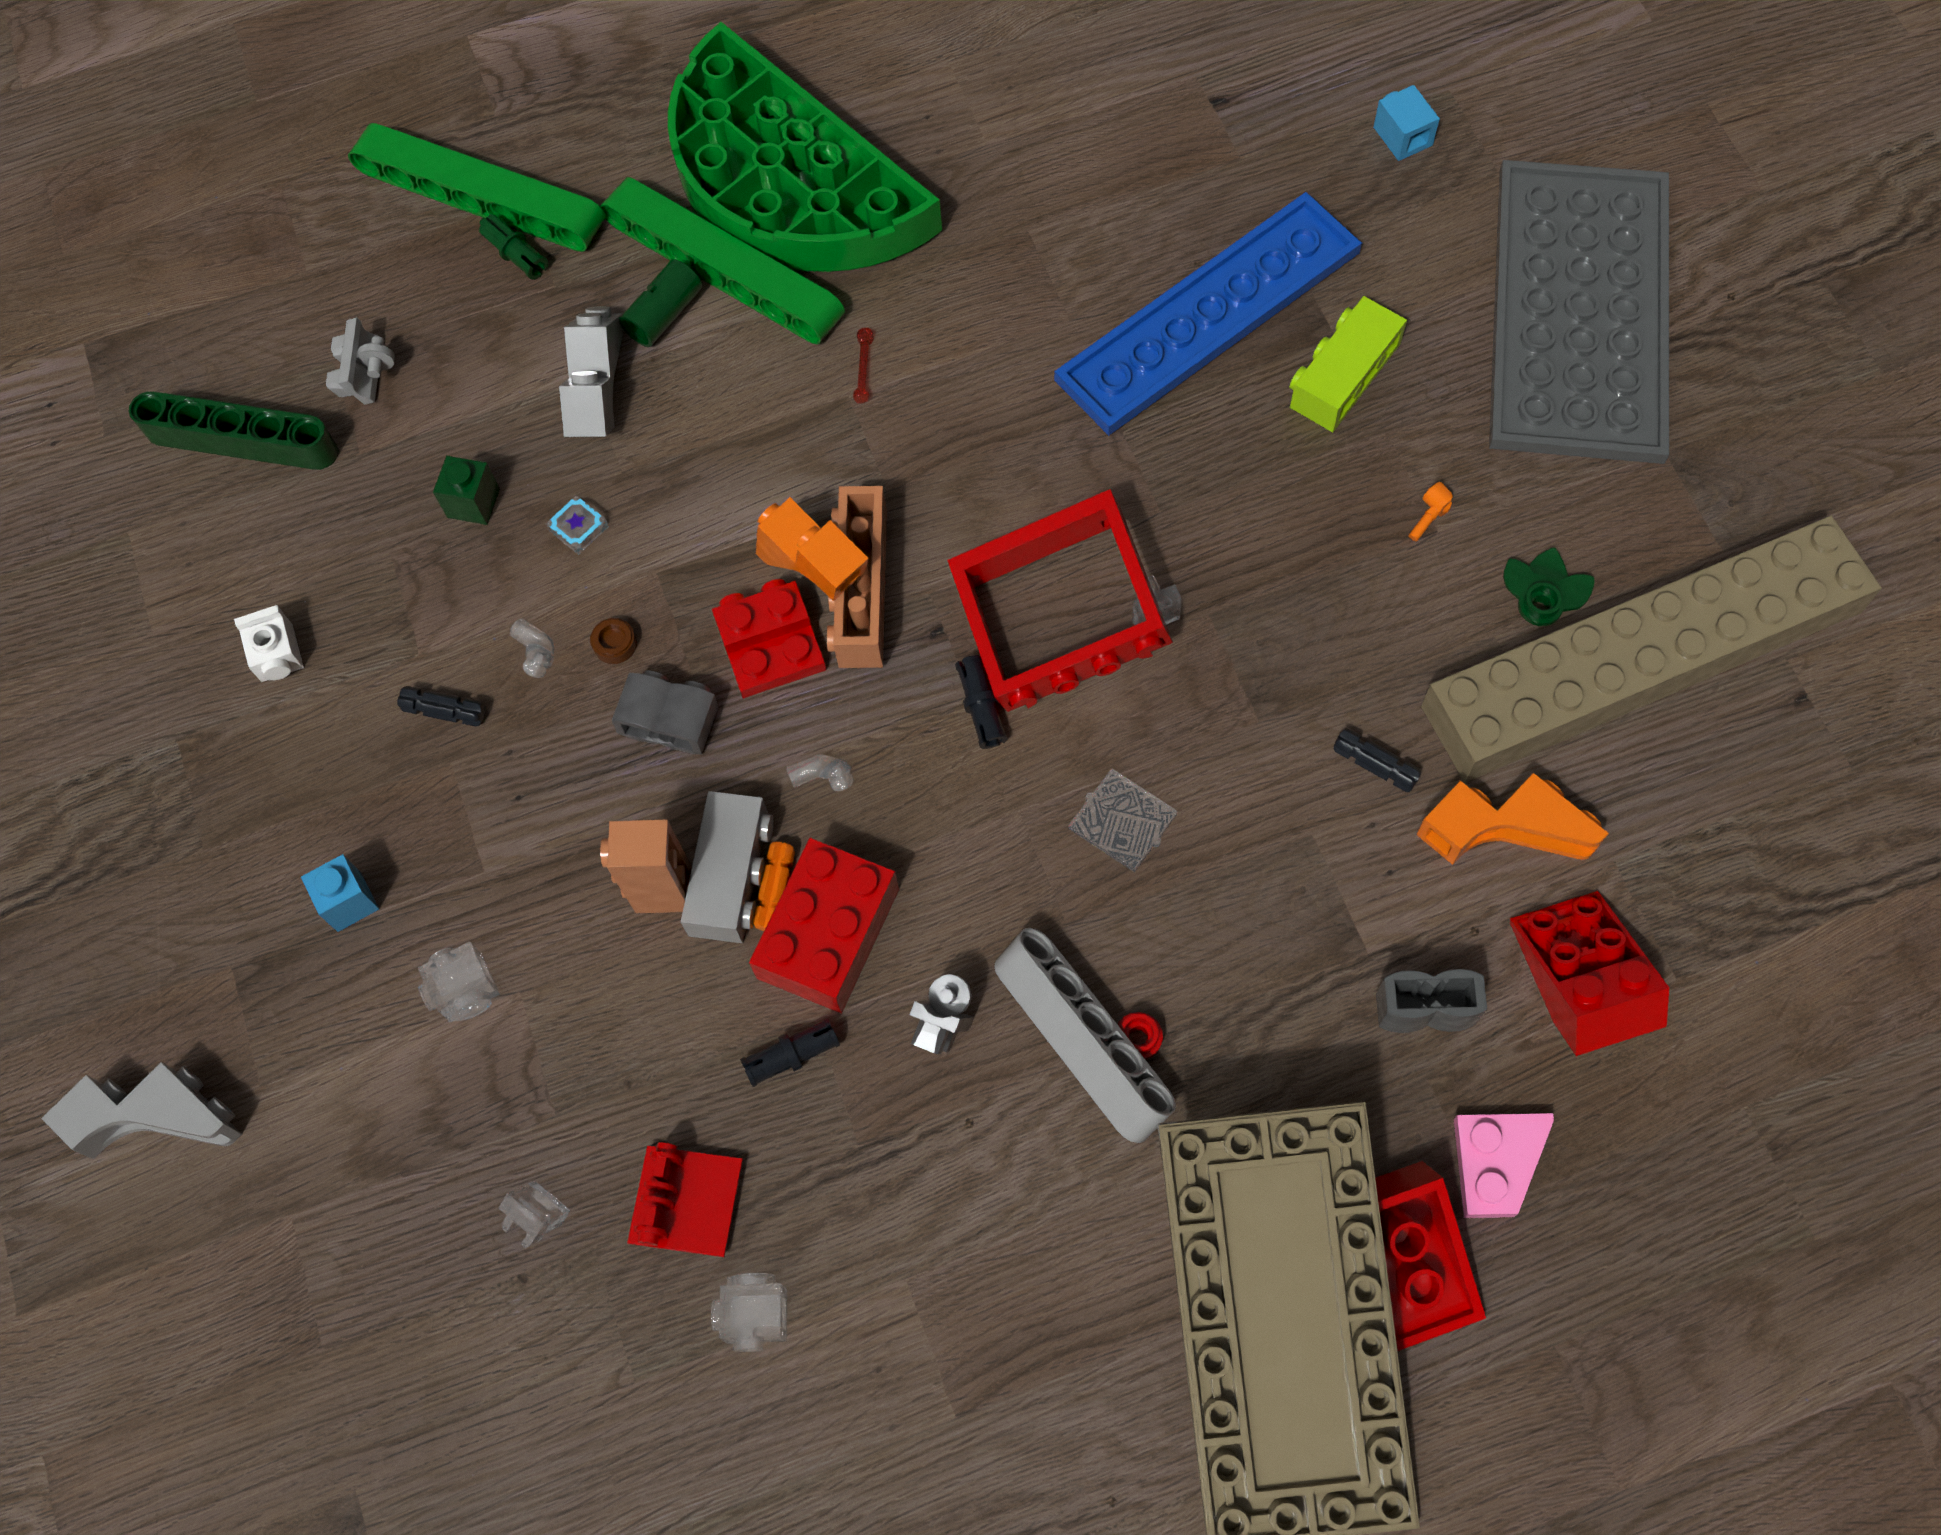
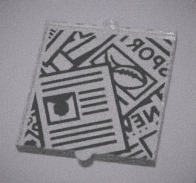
M1111 768L1095 791L1086 794V803L1068 825V829L1135 873L1152 848H1158L1161 845L1160 837L1177 816L1178 811Z

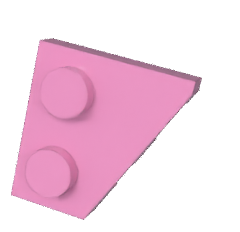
M1553 1113L1457 1115L1454 1118L1464 1218L1515 1217L1519 1213L1554 1122Z

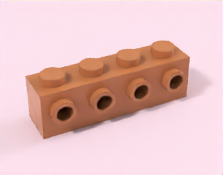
M839 486L838 508H832L831 521L869 559L864 574L834 601L828 597L829 611L834 612V625L827 626L828 652H835L839 668H883L887 509L883 486Z

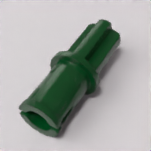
M493 214L480 220L479 233L499 250V255L503 260L512 261L531 280L538 279L543 275L532 263L537 264L546 271L548 260L526 242L524 234L518 231L514 232Z

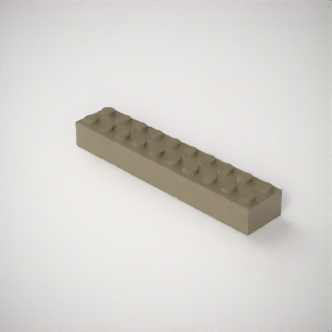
M1831 515L1432 683L1429 686L1421 708L1461 778L1466 783L1861 614L1882 588Z

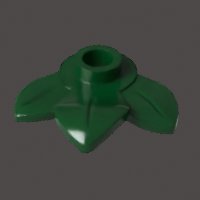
M1556 548L1544 551L1530 565L1510 558L1503 574L1506 588L1518 599L1519 613L1527 622L1536 626L1551 625L1560 618L1563 612L1580 609L1587 603L1594 588V577L1591 575L1576 574L1568 576L1564 562ZM1533 603H1542L1546 606L1547 610H1541L1535 607Z

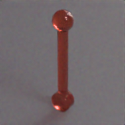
M861 328L857 332V340L860 344L858 386L853 392V399L860 404L867 402L869 399V392L866 390L868 348L874 340L873 332L869 328Z

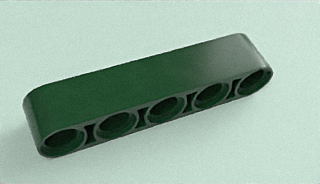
M154 391L139 394L129 405L128 412L131 419L152 444L313 470H322L329 467L338 457L339 450L336 442L324 423L318 417Z

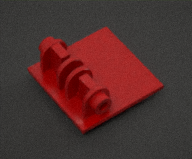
M658 1142L657 1147L647 1146L627 1244L725 1258L743 1159L677 1150L676 1145Z

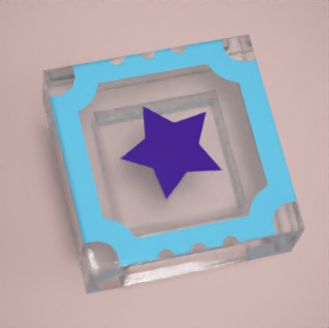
M577 495L546 523L549 531L578 555L609 527L606 519Z

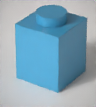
M1412 85L1399 92L1393 91L1379 100L1373 128L1396 159L1400 161L1433 146L1440 118L1415 85Z
M344 854L301 876L319 916L337 932L379 910L362 873Z

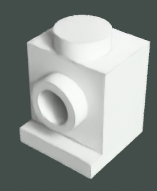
M277 605L234 619L235 625L240 631L248 667L261 682L280 680L287 677L291 672L304 668L293 624Z

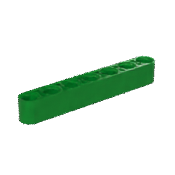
M369 123L348 154L351 164L369 177L486 218L490 214L496 215L508 227L574 251H585L605 220L603 209L594 201L584 196L377 123Z
M626 177L600 205L605 213L606 221L620 232L668 260L676 259L683 262L700 279L812 344L818 345L845 314L844 306L840 300L828 290L631 177Z

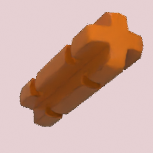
M776 841L769 845L767 854L769 864L765 865L757 899L760 906L756 907L753 924L758 930H765L789 881L791 873H789L788 868L792 867L795 855L791 844Z

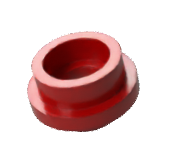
M1134 1012L1124 1016L1117 1025L1129 1040L1130 1034L1138 1030L1146 1034L1148 1040L1144 1044L1136 1045L1132 1043L1145 1060L1153 1057L1159 1051L1162 1045L1163 1032L1160 1024L1154 1017L1146 1013Z

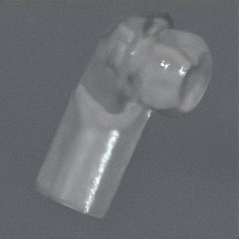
M520 618L512 625L510 636L526 646L525 656L527 659L523 663V670L534 678L544 677L547 668L552 667L554 662V642L543 631L525 619Z
M818 754L785 767L793 788L822 778L828 779L831 788L837 792L851 787L854 782V778L850 774L852 767L846 760Z

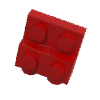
M783 579L771 580L762 586V592L748 597L741 593L729 594L720 600V606L712 608L743 699L826 671L825 662L796 581L786 583Z

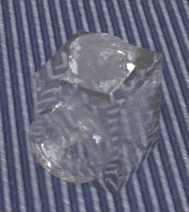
M470 941L457 948L442 949L434 953L429 958V962L417 967L424 982L418 985L423 1002L430 1011L437 1009L448 1022L464 1021L478 1016L490 1007L492 998L500 995L483 955Z
M745 1273L727 1277V1285H720V1299L712 1300V1330L719 1331V1338L727 1344H733L734 1352H759L764 1350V1342H787L786 1288L781 1283H776V1275Z

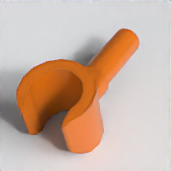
M1442 482L1434 484L1422 498L1430 508L1408 535L1413 541L1417 542L1437 516L1441 517L1451 509L1453 495Z

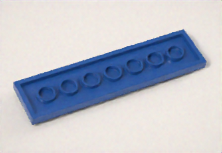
M1305 192L1055 370L1054 381L1109 436L1358 255L1362 243Z

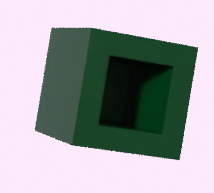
M446 455L433 494L447 518L488 525L500 487L486 462Z

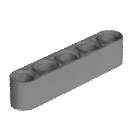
M1033 928L1023 929L995 961L996 974L1115 1129L1130 1142H1144L1158 1128L1157 1124L1163 1123L1175 1111L1176 1103L1173 1095L1052 941L1039 930Z

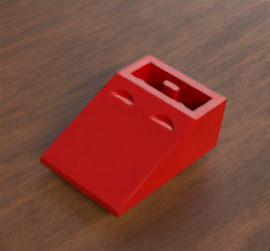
M1598 891L1510 918V925L1552 1021L1575 1056L1667 1027L1670 987Z

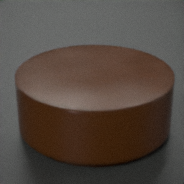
M609 618L595 626L590 636V643L596 656L601 661L608 664H619L628 660L634 654L637 639L632 627L626 621L618 618Z

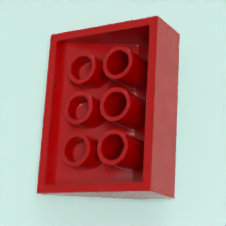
M1423 1161L1376 1177L1397 1351L1486 1319L1443 1177Z

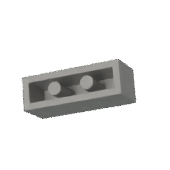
M708 791L681 917V924L689 937L743 944L746 929L752 930L756 902L752 901L754 886L761 885L765 868V859L760 857L763 842H770L774 822L773 815L768 814L763 798Z

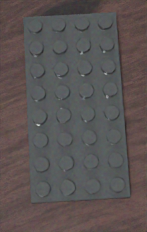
M1513 160L1502 161L1499 172L1489 449L1665 464L1669 456V172Z

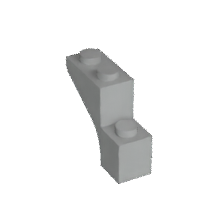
M597 306L586 308V313L576 315V319L564 327L569 378L559 386L564 437H605L615 428L613 382L624 330L619 323V318L623 313H611L610 307Z
M162 1062L129 1094L111 1079L101 1083L85 1075L41 1118L73 1151L91 1159H95L106 1147L119 1138L138 1131H153L219 1146H229L242 1135L230 1123L235 1114L216 1097L208 1101L199 1092L204 1086L199 1078L184 1066L176 1071Z

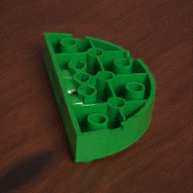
M720 22L694 47L689 54L690 62L683 74L678 73L670 95L668 133L684 193L699 217L790 269L819 272L852 270L886 262L914 250L942 231L940 199L724 23Z

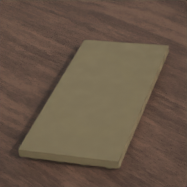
M1356 1101L1158 1123L1206 1535H1364L1420 1528L1366 1102Z

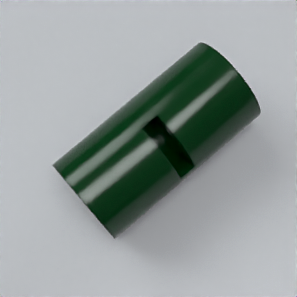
M676 259L670 260L647 286V291H643L619 318L622 329L638 344L644 347H651L702 289L701 280L683 262Z

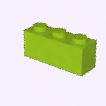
M1365 296L1361 298L1354 309L1346 308L1336 324V332L1331 338L1325 336L1316 347L1313 354L1314 360L1308 368L1301 366L1295 373L1289 386L1293 390L1290 408L1333 433L1400 346L1407 319Z

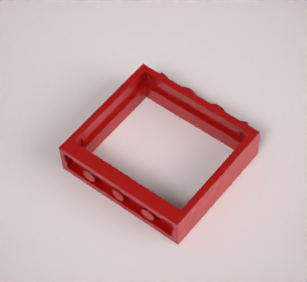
M1111 489L947 560L993 694L1007 712L1024 705L1029 709L1040 698L1052 693L1062 694L1075 689L1079 682L1095 675H1110L1119 670L1121 664L1138 657L1142 659L1153 657L1152 651L1173 643L1122 510ZM1111 529L1146 621L1006 679L974 587Z

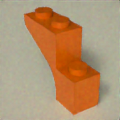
M789 497L780 506L777 503L772 504L758 518L756 555L767 565L800 572L815 583L832 601L865 573L869 558L831 520L821 528L792 498Z
M1533 773L1498 811L1492 807L1490 799L1482 791L1473 787L1469 788L1460 781L1424 818L1417 836L1453 865L1468 850L1477 845L1492 841L1508 842L1585 860L1594 854L1609 833L1602 828L1600 821L1592 813L1586 810H1579L1564 798L1563 792L1556 784L1549 780H1542Z

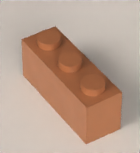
M609 821V837L603 838L601 841V863L611 873L612 882L617 883L620 887L622 898L628 900L635 913L683 912L692 866L669 821Z

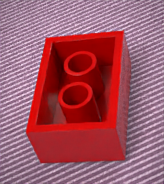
M809 837L749 961L756 978L842 1014L898 894L899 886L895 871Z

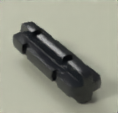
M411 686L403 687L397 699V705L403 712L419 714L421 711L423 716L451 722L462 720V724L475 727L482 724L486 714V707L479 700L465 698L464 701H460V696L425 690L424 693H421V688Z
M1345 728L1340 733L1333 748L1336 753L1347 759L1351 756L1356 759L1355 764L1385 781L1391 778L1394 780L1393 785L1405 792H1410L1415 787L1421 776L1422 771L1420 768L1407 761L1404 764L1400 763L1399 756L1370 740L1366 742L1361 741L1362 736L1351 729Z

